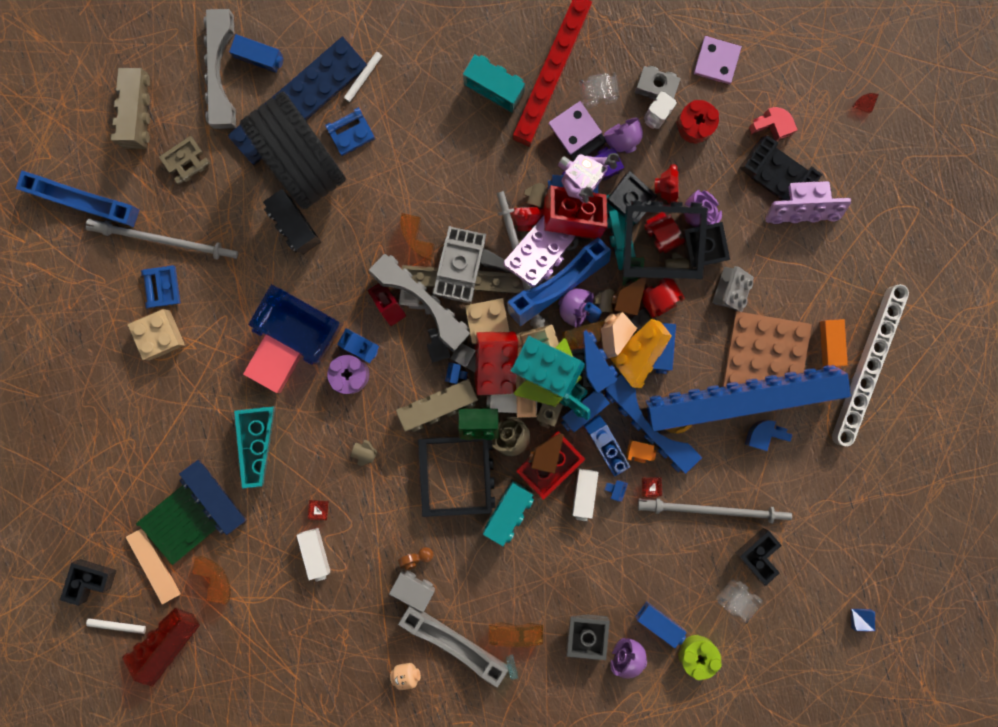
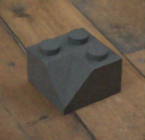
M590 614L571 616L566 641L567 657L606 660L610 624L608 616Z

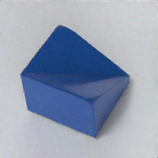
M851 609V628L855 631H875V611L871 609Z

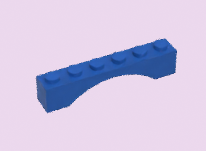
M22 170L16 189L131 227L135 226L140 209L132 205L88 193Z
M599 237L585 246L554 277L535 288L522 291L508 301V313L519 326H522L609 263L611 249Z
M619 374L616 377L618 381L603 389L606 392L604 396L611 403L615 401L620 406L618 408L619 412L624 417L628 415L633 420L631 424L638 431L642 429L646 434L644 438L651 445L655 443L659 447L657 450L659 454L665 459L668 457L673 462L670 465L678 473L682 471L686 474L702 457L690 444L670 440L657 431H653L639 408L636 389L629 384L622 374Z

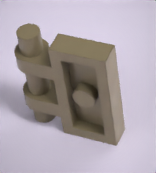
M192 136L159 156L169 173L173 174L178 171L180 174L174 178L178 185L184 181H189L191 176L197 172L201 173L210 164L207 158L201 161L198 160L197 157L203 154ZM192 161L194 166L185 171L183 166Z

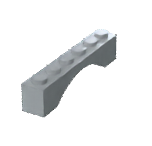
M230 9L206 10V16H204V26L207 28V35L204 36V44L207 47V54L204 56L205 65L207 66L205 83L208 85V92L205 93V100L208 104L206 122L213 129L236 128V109L224 93L220 76L223 52L234 35V15Z
M384 254L369 269V274L383 287L403 290L420 300L434 318L439 340L454 352L470 335L468 326L462 321L459 323L454 318L455 314L450 309H444L440 305L441 301L436 296H430L426 292L427 288L421 282L416 283L412 279L413 275L404 268L402 270L397 265L399 262L392 255L388 257Z
M409 605L400 619L398 625L412 634L446 650L497 688L508 672V665L425 612H421Z

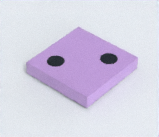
M705 36L694 74L730 85L742 46Z
M581 101L548 123L569 155L602 134Z

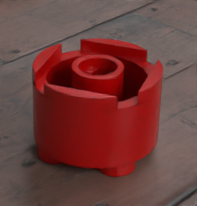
M693 100L684 107L677 119L680 136L685 141L694 144L709 139L718 127L719 112L707 101ZM696 119H698V120L700 121V122H699V123H700L699 125L696 124Z
M662 212L648 219L644 228L649 237L654 236L656 240L654 245L659 254L662 252L666 254L685 243V239L682 238L680 240L681 236L679 234H681V231L672 216H666L668 213Z
M663 278L659 281L660 284L657 287L653 288L650 286L643 291L641 301L652 319L656 315L659 317L677 306L676 302H682L686 299L674 279Z

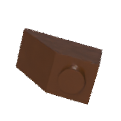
M636 277L618 288L617 293H613L611 305H614V310L638 315L647 278Z
M556 434L535 447V452L531 451L528 463H532L531 468L555 473L564 434Z

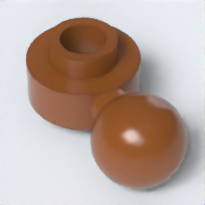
M428 547L420 549L418 554H409L398 560L400 568H405L407 571L414 569L419 561L424 563L430 562L433 559V551Z

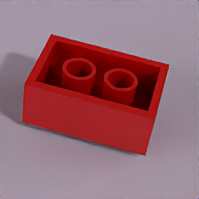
M551 185L544 198V231L593 239L601 238L607 228L606 195L593 193L594 197L589 196V201L583 203L578 198L568 196L565 188Z
M476 332L475 388L477 395L514 394L516 391L517 375L511 372L518 357V339L515 332Z
M557 430L550 438H552L560 432ZM563 436L555 473L531 468L532 463H528L529 458L516 469V472L544 500L585 458Z

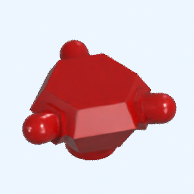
M671 164L669 169L661 174V178H655V194L661 193V198L667 200L669 205H671L672 201L679 199V173L677 171L678 167L675 164Z
M514 208V212L510 214L513 225L517 226V231H531L532 225H536L538 220L544 216V208Z

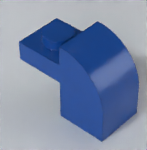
M347 328L337 344L368 363H371L372 359L376 357L379 348L377 344Z
M761 420L749 429L745 445L768 451L771 437L790 442L792 434L787 433V429L776 426L774 429L776 421Z

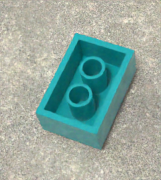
M474 54L463 73L465 86L511 113L515 111L525 92V83H523L524 80L517 75L511 76L500 65L494 66L483 55L477 56Z
M528 336L511 372L568 400L585 364L577 358Z
M512 480L484 527L483 535L501 546H504L506 542L509 544L514 536L513 529L515 525L520 526L524 519L523 512L525 508L529 510L534 501L532 491Z

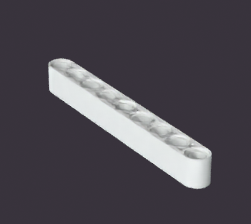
M904 285L891 286L885 291L850 385L851 397L845 399L832 433V440L837 445L850 446L856 439L909 296L908 288ZM895 289L898 290L900 294L898 299L894 296ZM889 307L893 310L892 316H889L887 313ZM882 325L886 327L885 334H882L880 330ZM875 343H878L880 346L879 352L874 350ZM868 361L873 363L872 370L867 368ZM863 378L867 383L865 388H862L860 384ZM856 396L860 399V403L858 406H855L854 404V398ZM850 414L853 416L851 424L847 422V417ZM843 432H845L847 436L844 442H842L840 439V436Z

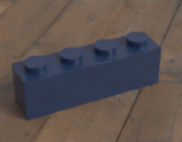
M201 460L195 461L179 473L182 477L179 479L186 489L189 487L192 490V498L197 504L200 502L205 507L203 512L209 519L213 517L217 523L215 527L221 534L229 535L247 521Z

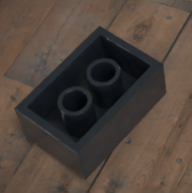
M283 189L263 201L266 206L264 211L270 219L272 218L274 222H277L275 227L280 234L288 238L286 243L295 253L299 252L304 255L321 243V240L290 195Z

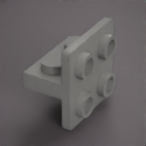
M724 267L712 303L743 312L747 305L749 291L753 287L754 277L740 267Z

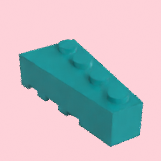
M275 406L234 411L242 488L264 485Z

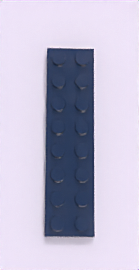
M342 36L275 95L285 92L306 121L361 74L367 64ZM241 125L228 135L253 165L262 159Z

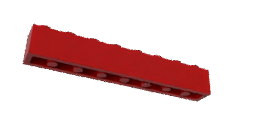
M572 0L513 134L514 141L531 147L591 10L592 1Z

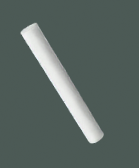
M375 52L367 66L344 96L346 101L350 102L377 65L382 57L379 52Z
M88 619L86 622L88 627L145 634L146 626L96 619Z

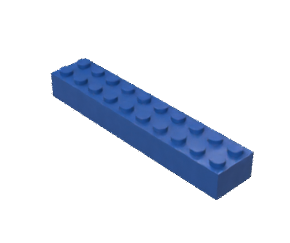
M835 365L824 366L822 370L806 369L804 373L799 374L788 372L782 377L771 375L766 376L765 380L748 379L746 383L738 384V382L727 383L725 387L709 386L707 390L702 391L700 389H691L685 394L674 392L670 393L668 397L663 398L661 396H652L650 400H645L648 419L653 431L848 398L851 397L848 373L835 367Z

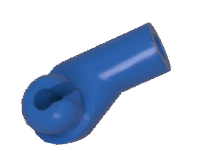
M591 302L586 303L584 309L590 313L589 316L586 315V319L592 324L598 322L602 313L601 309Z

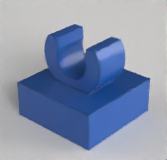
M448 363L445 381L457 384L458 378L467 379L468 372L460 371L461 365Z
M617 480L616 484L607 483L605 490L612 492L611 499L623 501L628 483Z

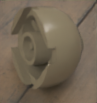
M507 417L508 420L499 422L498 439H492L493 447L505 456H517L528 447L530 431L519 418Z

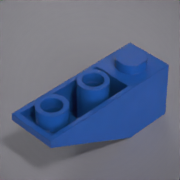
M585 330L583 332L585 376L594 391L598 393L618 381L616 378L618 374L612 365L608 366L605 361L607 356L603 349L599 350L595 344L597 339L592 332L588 333Z
M600 415L583 425L614 477L630 468L609 427Z

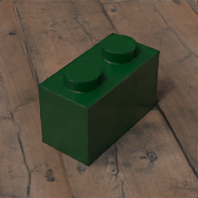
M459 409L460 439H498V409Z

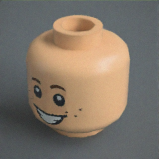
M412 663L396 665L390 674L391 683L398 690L415 688L421 678L419 669H416Z

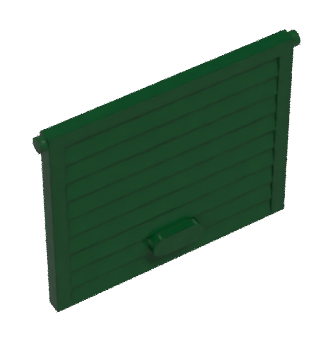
M183 485L136 523L172 565L217 529L215 527L217 523L213 517L209 519L203 512L205 509L201 502L197 504L191 496L193 494L192 490L189 487L186 489Z

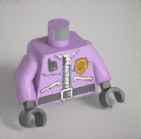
M612 153L608 157H590L581 154L578 155L574 162L564 156L560 160L558 167L566 171L562 178V183L568 196L578 198L583 203H587L589 196L594 197L593 190L604 178L608 170L607 167L610 166L611 169L617 167L616 162L620 161L618 155Z

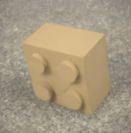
M503 298L465 305L472 344H476V332H509Z
M162 309L128 324L142 360H152L185 346L170 310Z

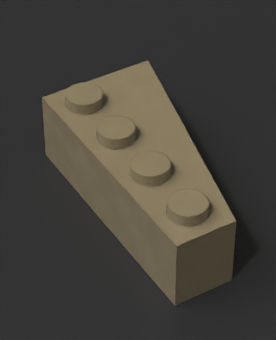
M118 68L116 92L119 98L115 100L114 105L117 118H113L112 124L116 128V132L111 134V141L124 149H147V143L150 141L149 132L147 131V124L150 123V116L147 112V105L150 104V96L148 94L150 77L142 68Z
M467 379L424 399L413 402L408 406L399 408L396 412L404 430L408 431L411 429L412 432L422 429V424L429 422L431 425L440 421V416L447 414L450 417L457 414V409L463 406L465 409L475 406V401L478 398L470 380Z

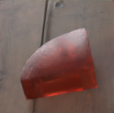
M865 94L857 99L852 107L870 114L873 111L879 94Z

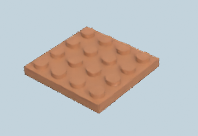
M735 311L722 387L727 386L726 384L731 382H738V384L746 383L748 379L765 380L766 376L771 375L782 377L788 372L804 373L812 324Z

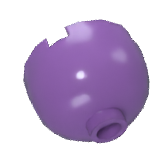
M638 118L628 119L625 121L626 123L622 125L617 124L604 133L605 140L610 148H614L617 152L626 151L627 154L637 149L636 145L641 142L643 137V129Z
M697 190L686 200L684 205H691V202L703 203L702 206L708 208L707 225L719 223L722 219V211L718 212L716 207L719 204L709 192L705 190L699 192L700 190ZM684 213L688 224L695 228L699 227L700 214Z
M577 288L570 290L560 297L558 304L560 305L559 311L562 319L575 328L577 326L580 327L585 322L586 315H589L584 307L588 302L593 303L594 294Z
M629 638L620 639L612 654H615L614 661L611 660L610 662L611 670L614 675L630 679L637 677L647 665L645 649L635 640Z

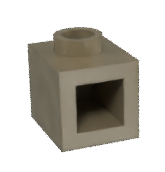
M542 403L536 420L540 421L539 425L550 428V425L555 427L563 405L558 403L553 407Z

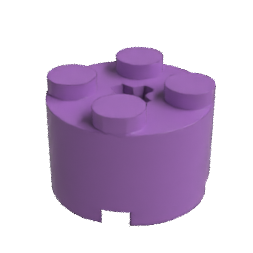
M343 355L330 363L327 373L328 381L337 392L343 394L357 393L369 381V369L360 358ZM348 371L352 372V376L349 377V380L348 377H345V373H347Z

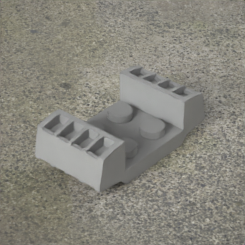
M449 226L433 291L434 296L472 303L486 234Z

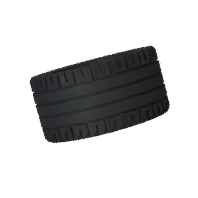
M280 92L274 96L275 99L273 97L266 101V104L260 105L258 110H253L249 115L241 119L240 125L283 187L302 209H307L313 203L319 201L321 197L326 196L329 193L328 191L331 192L336 189V185L339 186L344 183L346 177L287 94Z

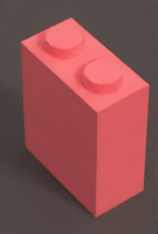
M273 333L272 336L269 334L265 335L243 375L275 393H281L303 353L299 351L300 347L291 342L287 345L282 342V337Z

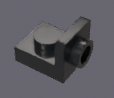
M645 307L638 312V315H634L629 319L637 328L634 335L652 319Z

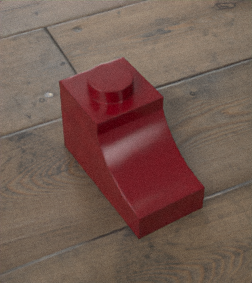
M378 283L367 290L390 326L406 317L405 312L388 287H383Z

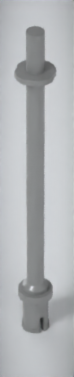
M502 191L496 193L501 212L497 214L498 216L503 215L514 251L519 245L510 214L514 212V208L509 209L505 193ZM522 280L524 291L532 289L529 284ZM538 313L531 319L530 325L533 326V329L543 327L545 319Z
M89 218L86 224L90 225L86 226L87 231L99 232L104 236H109L113 233L211 253L214 259L217 260L220 255L235 259L238 257V251L224 249L219 242L215 246L113 226L111 221L102 222Z
M660 498L655 500L638 499V511H653L655 514L665 510L767 518L768 522L772 524L774 519L792 520V513L776 512L774 507H769L768 511L663 503Z

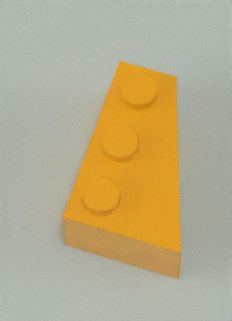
M651 319L629 339L618 356L611 357L610 359L633 388H642L647 375L653 370L655 361L661 356L672 335L661 321Z

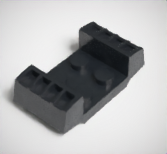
M767 135L763 136L739 167L752 180L782 201H790L788 188L790 183L818 182L822 174L812 166L806 169L776 148L777 141Z

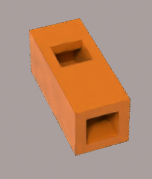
M845 319L820 321L823 367L835 365V367L841 369V366H847Z

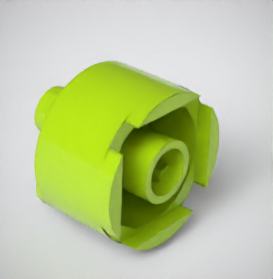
M692 635L686 638L680 645L679 661L691 677L696 680L711 678L720 670L722 666L720 652L708 638Z

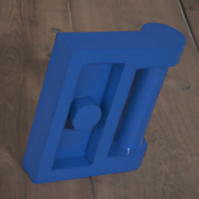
M359 107L354 109L353 113L332 124L328 123L325 125L342 156L375 139ZM359 119V124L338 135L336 134L335 130Z
M176 266L141 270L147 302H145L146 309L181 304ZM153 275H155L159 299L157 301H155L152 283Z

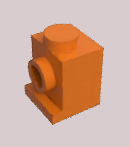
M629 440L626 459L632 460V457H635L634 461L645 463L646 460H655L656 450H654V445Z

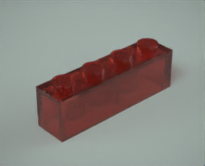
M175 607L159 622L158 628L155 631H149L146 634L147 638L142 643L138 642L133 646L134 650L130 654L126 653L122 656L135 682L153 687L200 626L194 614Z

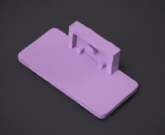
M829 181L790 183L788 187L790 201L773 202L766 216V222L779 224L782 222L799 223L801 221L818 222L820 220L838 221L850 206L851 199H832Z
M543 216L504 261V267L530 286H536L537 283L540 284L544 279L548 280L554 272L552 270L554 266L557 268L564 260L562 255L574 240L575 235L544 231Z

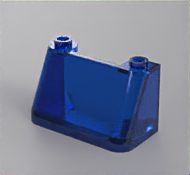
M271 284L248 325L253 328L252 332L259 336H262L263 333L299 352L304 356L302 360L313 365L314 363H319L341 330L343 323Z

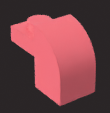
M779 107L769 108L763 116L754 119V123L749 127L751 134L770 128L775 141L793 135L797 131L791 114Z

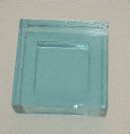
M509 655L506 657L510 679L513 680L518 678L514 655Z

